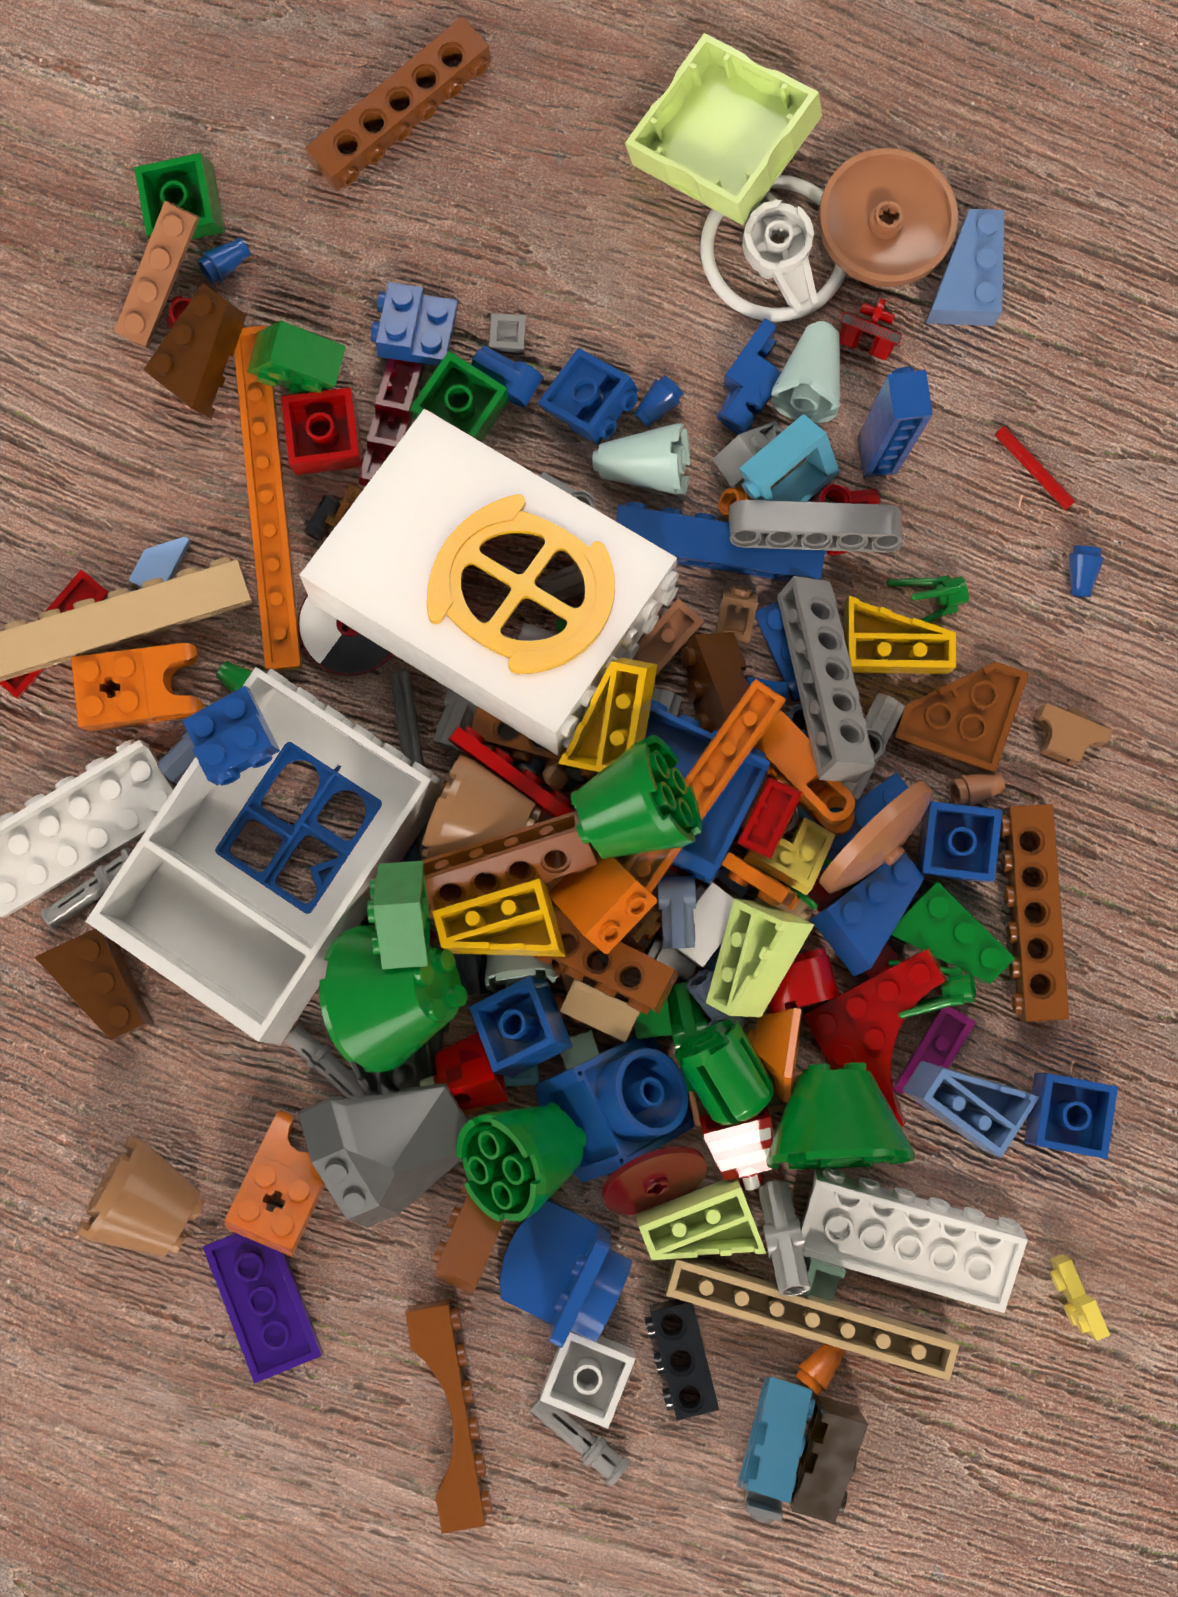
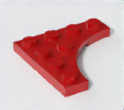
M929 947L839 994L840 997L830 999L802 1015L833 1070L844 1068V1064L866 1063V1070L872 1073L901 1127L906 1124V1121L899 1108L891 1077L892 1055L897 1036L905 1018L901 1019L898 1014L901 1011L912 1009L923 996L947 979Z

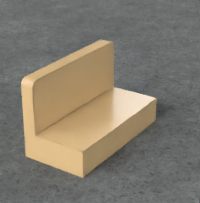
M574 979L560 1012L626 1042L640 1013L628 1006L627 1002L616 997L612 998L596 990L595 987Z

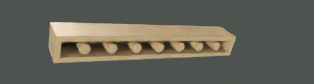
M230 557L220 558L210 562V568L197 571L196 567L187 568L177 572V578L163 582L162 578L151 579L142 583V589L129 592L128 588L118 589L107 594L109 599L96 603L94 599L82 600L73 604V610L60 613V609L49 610L39 614L40 620L27 624L25 620H17L5 624V630L0 632V682L70 661L71 657L93 654L252 605L253 602L238 559L231 561Z
M694 1258L673 1259L665 1286L666 1296L950 1381L959 1349V1344L952 1336L810 1294L808 1297L802 1295L792 1297L779 1295L777 1283Z

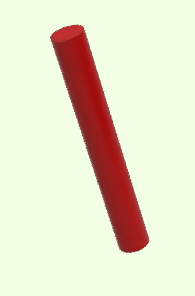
M1005 425L994 434L1065 511L1076 502Z

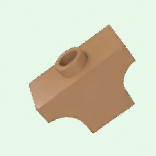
M1049 703L1038 707L1033 719L1041 725L1044 731V741L1039 753L1071 766L1081 762L1088 746L1100 747L1107 744L1113 730L1087 720L1088 715L1080 710L1068 708L1066 711Z

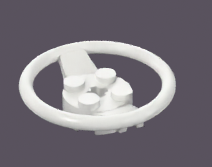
M780 174L770 188L786 189L800 193L814 201L818 206L824 192L806 180ZM769 191L757 208L752 211L750 218L746 222L742 247L745 259L754 270L758 271L761 277L765 279L774 278L789 307L771 308L753 304L741 298L726 284L719 273L714 256L715 234L724 215L713 209L708 214L703 226L700 254L702 266L711 287L727 305L753 319L783 322L809 315L826 304L838 291L847 273L835 263L830 278L822 289L816 293L808 259L814 236L811 219L801 207L795 208L790 204L781 203L782 200H777ZM777 234L778 238L783 236L785 239L782 244H777L771 241L772 235Z

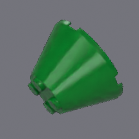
M361 925L347 929L339 934L328 948L324 960L328 961L325 979L319 980V998L326 1029L338 1051L347 1061L356 1062L364 1067V1071L378 1073L390 1071L400 1066L456 1016L459 1007L466 1004L467 992L461 985L460 976L455 966V958L449 950L441 951L429 946L428 966L382 969L380 954L374 955L372 947V932H376L375 926Z
M866 1063L844 1064V1068H839L838 1070H830V1064H811L807 1066L808 1069L802 1070V1074L797 1076L768 1152L766 1166L776 1169L778 1168V1163L788 1162L789 1169L871 1167L873 1163L889 1162V1165L914 1161L915 1152L870 1071L866 1070Z

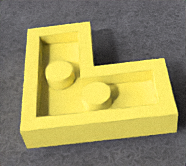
M804 817L799 823L791 843L783 838L781 839L772 860L748 849L744 860L807 895L815 884L835 834Z
M1064 1254L1051 1258L1050 1261L1054 1270L1050 1271V1276L1057 1291H1063L1068 1304L1064 1305V1309L1072 1326L1077 1325L1081 1333L1086 1332L1096 1341L1110 1336L1096 1300L1086 1294L1072 1259Z

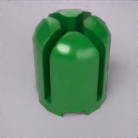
M730 1018L714 1023L704 1028L707 1034L696 1040L693 1045L689 1046L688 1042L685 1041L676 1050L675 1058L711 1119L721 1125L738 1124L740 1121H746L756 1116L767 1106L774 1094V1082L738 1021L735 1025Z

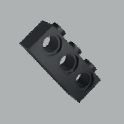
M673 1299L649 1305L651 1316L644 1318L649 1339L657 1338L660 1352L653 1353L658 1375H666L668 1388L662 1389L667 1411L674 1410L677 1421L718 1411L719 1406L693 1303ZM668 1314H676L682 1319V1322L677 1329L667 1330L661 1324L663 1318ZM677 1350H685L691 1357L687 1364L677 1366L671 1362V1355ZM693 1386L699 1390V1395L694 1401L687 1402L680 1398V1391L684 1387Z

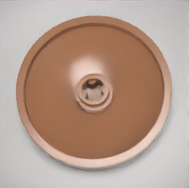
M872 149L848 159L829 179L819 204V233L829 256L848 275L875 286H902L927 276L945 258L952 246L957 231V202L947 179L928 160L902 149Z
M919 781L897 796L841 850L822 874L819 884L829 894H833L865 878L886 862L889 866L895 863L905 852L901 846L919 824L930 804L934 791L924 781Z

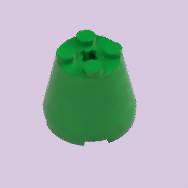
M652 735L637 741L581 788L571 793L572 803L580 819V822L576 824L578 836L584 844L591 842L602 859L684 847L695 842V835L702 832L701 814L692 786L686 787L682 774L674 767L679 763L678 758L661 738Z
M550 1103L544 1106L488 1112L471 1119L462 1127L456 1144V1157L462 1159L469 1181L464 1186L475 1204L485 1214L498 1222L504 1219L520 1222L536 1213L577 1170L582 1161L583 1147L587 1143L585 1132L580 1127H577L572 1119L556 1103Z

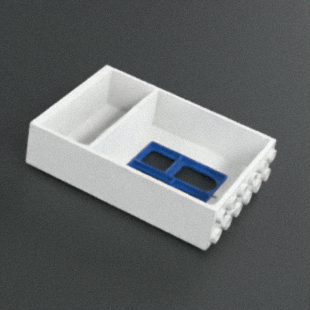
M255 667L243 686H247L251 690L280 751L272 755V760L266 765L258 768L250 767L239 773L240 778L224 786L209 782L195 757L85 922L258 1042L281 1045L319 987V980L325 978L328 961L324 960L328 948L339 934L347 929L359 926L367 914V902L371 900L370 879L377 875L378 864L400 862L431 817L437 799L441 797L443 789L438 786L441 779L415 761L412 767L409 766L412 760L388 743H385L381 748L383 742L362 726L355 725L329 705L326 707L325 704L317 700L312 694L301 687L295 686L270 668L266 674ZM294 761H306L316 768L319 775V786L297 822L289 825L264 809L262 800L280 772L288 764ZM341 791L357 793L363 799L366 806L365 819L355 836L349 841L343 840L318 822V815L328 800L334 794ZM252 819L257 820L282 838L280 848L262 872L255 871L234 857L230 852L231 846L247 822ZM307 835H311L337 852L339 859L311 902L303 903L279 887L276 879L302 839Z

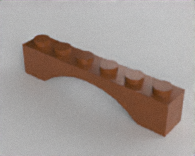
M451 1298L410 1305L405 1311L411 1349L426 1362L438 1378L447 1397L452 1416L453 1447L451 1461L435 1496L441 1534L483 1527L486 1524L487 1513H492L490 1491L483 1490L481 1476H486V1466L483 1453L477 1454L475 1440L480 1439L477 1416L471 1417L469 1403L474 1402L471 1380L465 1381L463 1366H468L465 1344L458 1343L456 1330L462 1329L460 1311L458 1307H452Z

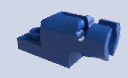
M767 319L763 320L725 375L724 386L730 390L722 409L717 414V419L727 429L737 435L747 432L754 420L753 414H760L772 397V388L779 377V369L764 359L770 354L777 342L773 338L776 325Z

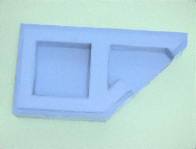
M181 537L145 549L129 581L143 588L142 583L151 579L162 578L163 582L171 580L191 540Z

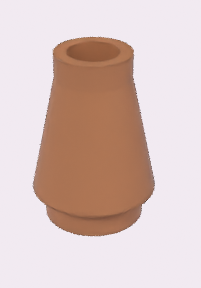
M1000 773L958 775L956 779L951 780L949 783L950 797L953 804L975 806L997 794L1004 793L1005 782Z

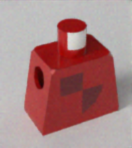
M479 1032L439 1051L435 1056L437 1074L420 1080V1086L446 1083L462 1111L508 1101L504 1075L493 1073Z

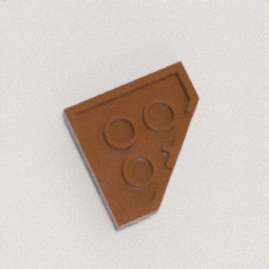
M995 661L980 670L905 705L893 739L969 766L995 773L1029 673Z

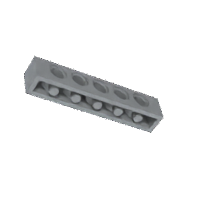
M794 576L777 595L818 779L857 783L875 766L874 753L867 734L866 720L863 717L859 701V691L856 687L851 668V659L847 652L844 630L838 615L837 601L834 597L830 581Z

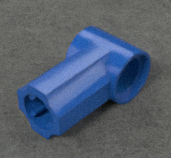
M485 345L478 349L472 359L471 365L505 386L508 389L509 401L522 408L527 406L543 379L542 374L532 366L521 361L515 363Z

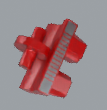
M883 298L879 299L876 307L863 302L860 313L872 317L870 322L846 312L843 313L840 321L843 323L840 331L841 344L856 349L862 332H867L875 336L868 354L884 361L892 352L894 345H899L903 335L877 325L878 320L892 325L895 314L883 310L886 300Z

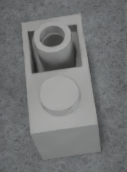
M774 421L739 434L712 459L731 487L744 483L739 468L784 431V429Z

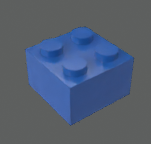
M930 801L921 820L917 869L922 875L982 883L995 882L1002 810Z
M530 975L469 1007L493 1073L514 1077L573 1047L550 985L545 980Z
M1035 1072L1032 1094L1040 1098L1028 1115L1024 1144L1108 1159L1118 1086Z

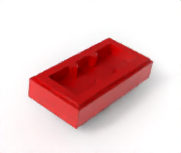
M769 777L737 843L772 860L803 793Z

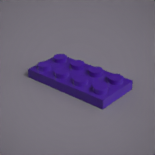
M233 1233L202 1247L254 1384L321 1357L324 1354L286 1254L238 1233Z

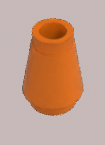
M822 1344L797 1366L800 1370L795 1375V1378L818 1396L822 1389L827 1390L846 1352L842 1348Z

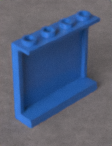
M652 699L645 738L652 735L658 736L672 749L679 760V763L674 767L680 771L685 779L718 730H714L713 733L699 728L701 724L697 720L683 714L678 718L668 713V708L665 705ZM756 748L751 750L702 820V832L695 835L696 841L683 847L671 864L672 866L690 875H695L696 878L712 885L769 770L770 761L765 759V753Z

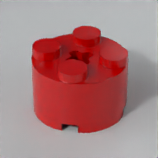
M825 948L796 956L768 1004L770 1014L840 997L829 954L827 955Z

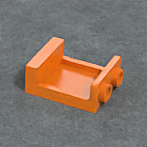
M597 852L598 865L592 866L580 873L573 872L565 875L549 892V895L583 936L604 954H608L657 903V898L624 867V864L616 857L602 859Z

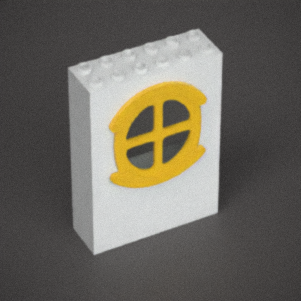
M424 409L301 572L300 577L313 605L559 756L564 747L568 748L573 739L574 732L591 704L590 701L610 662L619 658L633 659L639 648L637 642L642 634L646 633L648 635L653 630L659 618L656 614L662 605L669 606L678 591L675 585L679 573L676 572L677 557ZM511 533L531 534L545 540L544 546L523 574H515L480 552V547L491 538ZM558 551L568 553L582 574L585 585V599L578 608L568 606L535 585L536 579ZM469 565L480 568L511 588L509 595L491 620L486 623L480 622L472 614L462 594V573ZM526 598L533 600L567 622V626L561 633L542 640H515L501 634L504 624L519 603Z

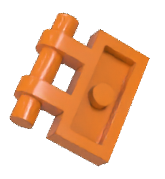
M729 852L721 864L731 870L728 875L730 879L745 888L747 886L758 888L760 892L757 896L774 907L783 904L793 911L800 902L797 893L792 891L790 887L775 880L763 870L745 861L739 855Z

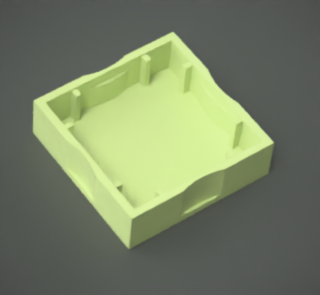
M704 33L676 71L669 88L652 104L626 140L625 145L633 166L744 226L750 218L752 211L757 208L821 119L822 110L819 92L779 71L758 65L744 53Z

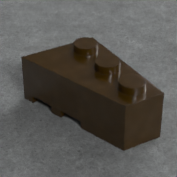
M816 1395L815 1406L808 1425L805 1446L799 1459L796 1482L791 1502L789 1503L792 1512L833 1524L836 1522L838 1513L843 1514L847 1502L846 1489L850 1478L854 1475L857 1456L868 1426L858 1406Z

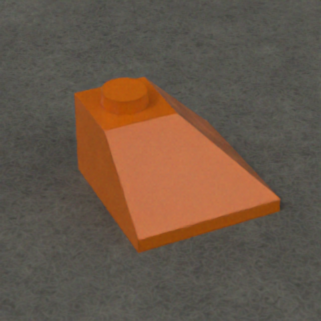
M797 1008L758 1017L756 1029H749L748 1033L750 1043L774 1082V1091L786 1103H788L793 1089L800 1042L801 1009Z

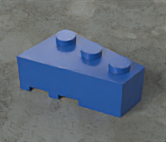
M904 852L891 866L886 862L810 919L853 976L872 968L923 882L924 876Z

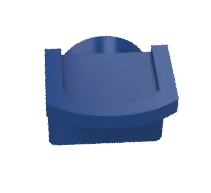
M635 1035L627 1039L626 1042H622L576 1067L536 1084L539 1106L556 1103L572 1119L575 1125L585 1132L587 1143L583 1147L581 1164L574 1172L581 1182L613 1173L634 1158L658 1149L694 1127L693 1116L688 1108V1090L683 1074L675 1062L661 1052L655 1037L638 1039Z
M548 1199L536 1213L523 1220L510 1240L500 1274L501 1299L550 1323L548 1342L560 1348H563L570 1331L596 1342L618 1301L633 1260L610 1249L611 1229Z

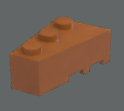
M463 1186L461 1193L467 1197L462 1209L454 1207L446 1226L453 1229L447 1242L440 1240L432 1261L438 1264L433 1278L473 1295L504 1220L498 1222L485 1214L475 1204L465 1186Z

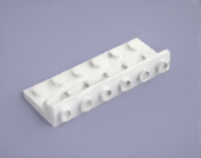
M128 740L116 748L117 753L105 760L104 757H101L89 763L85 767L87 771L75 778L72 775L60 780L55 784L56 790L48 795L39 794L30 798L24 803L26 808L18 813L9 812L0 816L1 918H6L145 833L174 790L169 778L157 766L159 761L148 743L142 740Z
M825 1168L824 1171L814 1170V1183L801 1223L805 1247L803 1256L1005 1313L1028 1241L1023 1228L1020 1227L1018 1222L1006 1217H999L998 1220L985 1217L983 1212L970 1207H965L964 1210L950 1207L948 1202L935 1197H930L929 1200L915 1197L913 1192L904 1188L896 1187L894 1191L880 1187L878 1182L869 1178H859V1181L847 1178L843 1172L837 1169Z

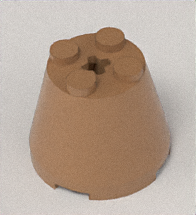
M462 754L450 771L449 777L452 778L451 782H447L441 797L437 799L422 845L426 846V848L423 849L421 855L431 858L536 824L540 819L543 808L536 806L535 802L480 762Z
M131 1134L123 1145V1148L128 1151L125 1155L118 1154L116 1159L112 1161L87 1206L86 1214L90 1215L88 1222L81 1221L75 1234L88 1241L165 1257L168 1252L176 1254L187 1235L182 1232L188 1220L196 1219L203 1207L204 1200L198 1198L200 1191L145 1141Z

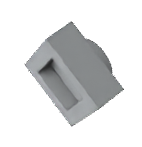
M491 313L489 348L495 352L524 353L526 315Z

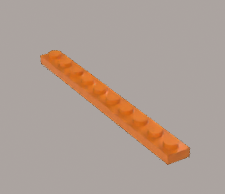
M266 325L242 328L234 357L265 670L269 671L271 668L274 671L302 668L275 389L274 386L258 382L256 375L247 372L257 332L267 328Z

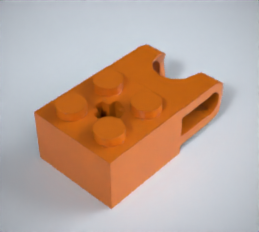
M177 643L71 657L78 727L93 732L148 725L162 721L186 719L204 709L203 702L192 695H175L171 688V680L175 672L197 662V647L189 643ZM117 684L120 686V691H115L116 696L113 697L110 695V691Z
M779 711L754 746V748L765 753V759L770 761V767L766 776L770 775L773 779L801 791L803 795L798 805L819 826L832 832L835 836L847 833L854 823L855 799L840 781L818 779L810 739L782 711ZM837 807L841 812H831L830 809Z
M280 1110L272 1120L224 1222L226 1229L293 1257L323 1193L325 1184L311 1163L309 1152L297 1151L290 1145L289 1138L293 1129V1116ZM279 1199L281 1205H284L283 1208L276 1207L273 1212L268 1211L267 1202Z

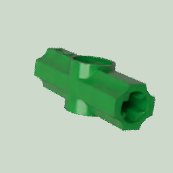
M688 982L674 984L667 997L672 1018L671 1027L675 1052L685 1041L691 1046L696 1040L707 1034L704 1029L708 1027L706 1018L702 1017L699 1003L686 988ZM681 1068L688 1092L695 1091Z

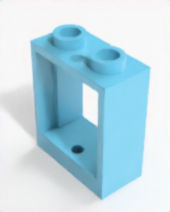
M805 414L801 415L739 468L744 479L742 487L752 500L807 502L840 474L827 433ZM806 458V461L803 464H801L797 469H795L790 475H788L772 490L770 489V487L774 483H776L781 477H783L787 472H789L800 461Z

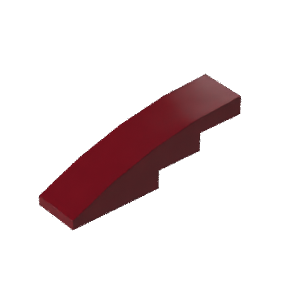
M388 358L375 401V414L366 440L367 450L358 476L359 485L367 486L409 430L413 418L410 407L418 396L424 364Z

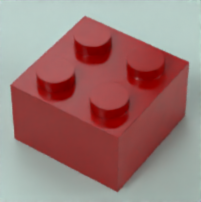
M351 387L325 390L321 393L310 392L281 396L288 463L295 475L362 466L363 453L357 403Z

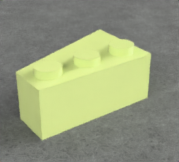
M733 899L706 1004L729 1016L761 1017L815 924L766 902Z
M738 1179L716 1182L635 1214L651 1260L698 1258V1255L711 1254L732 1256V1253L745 1252L767 1254Z

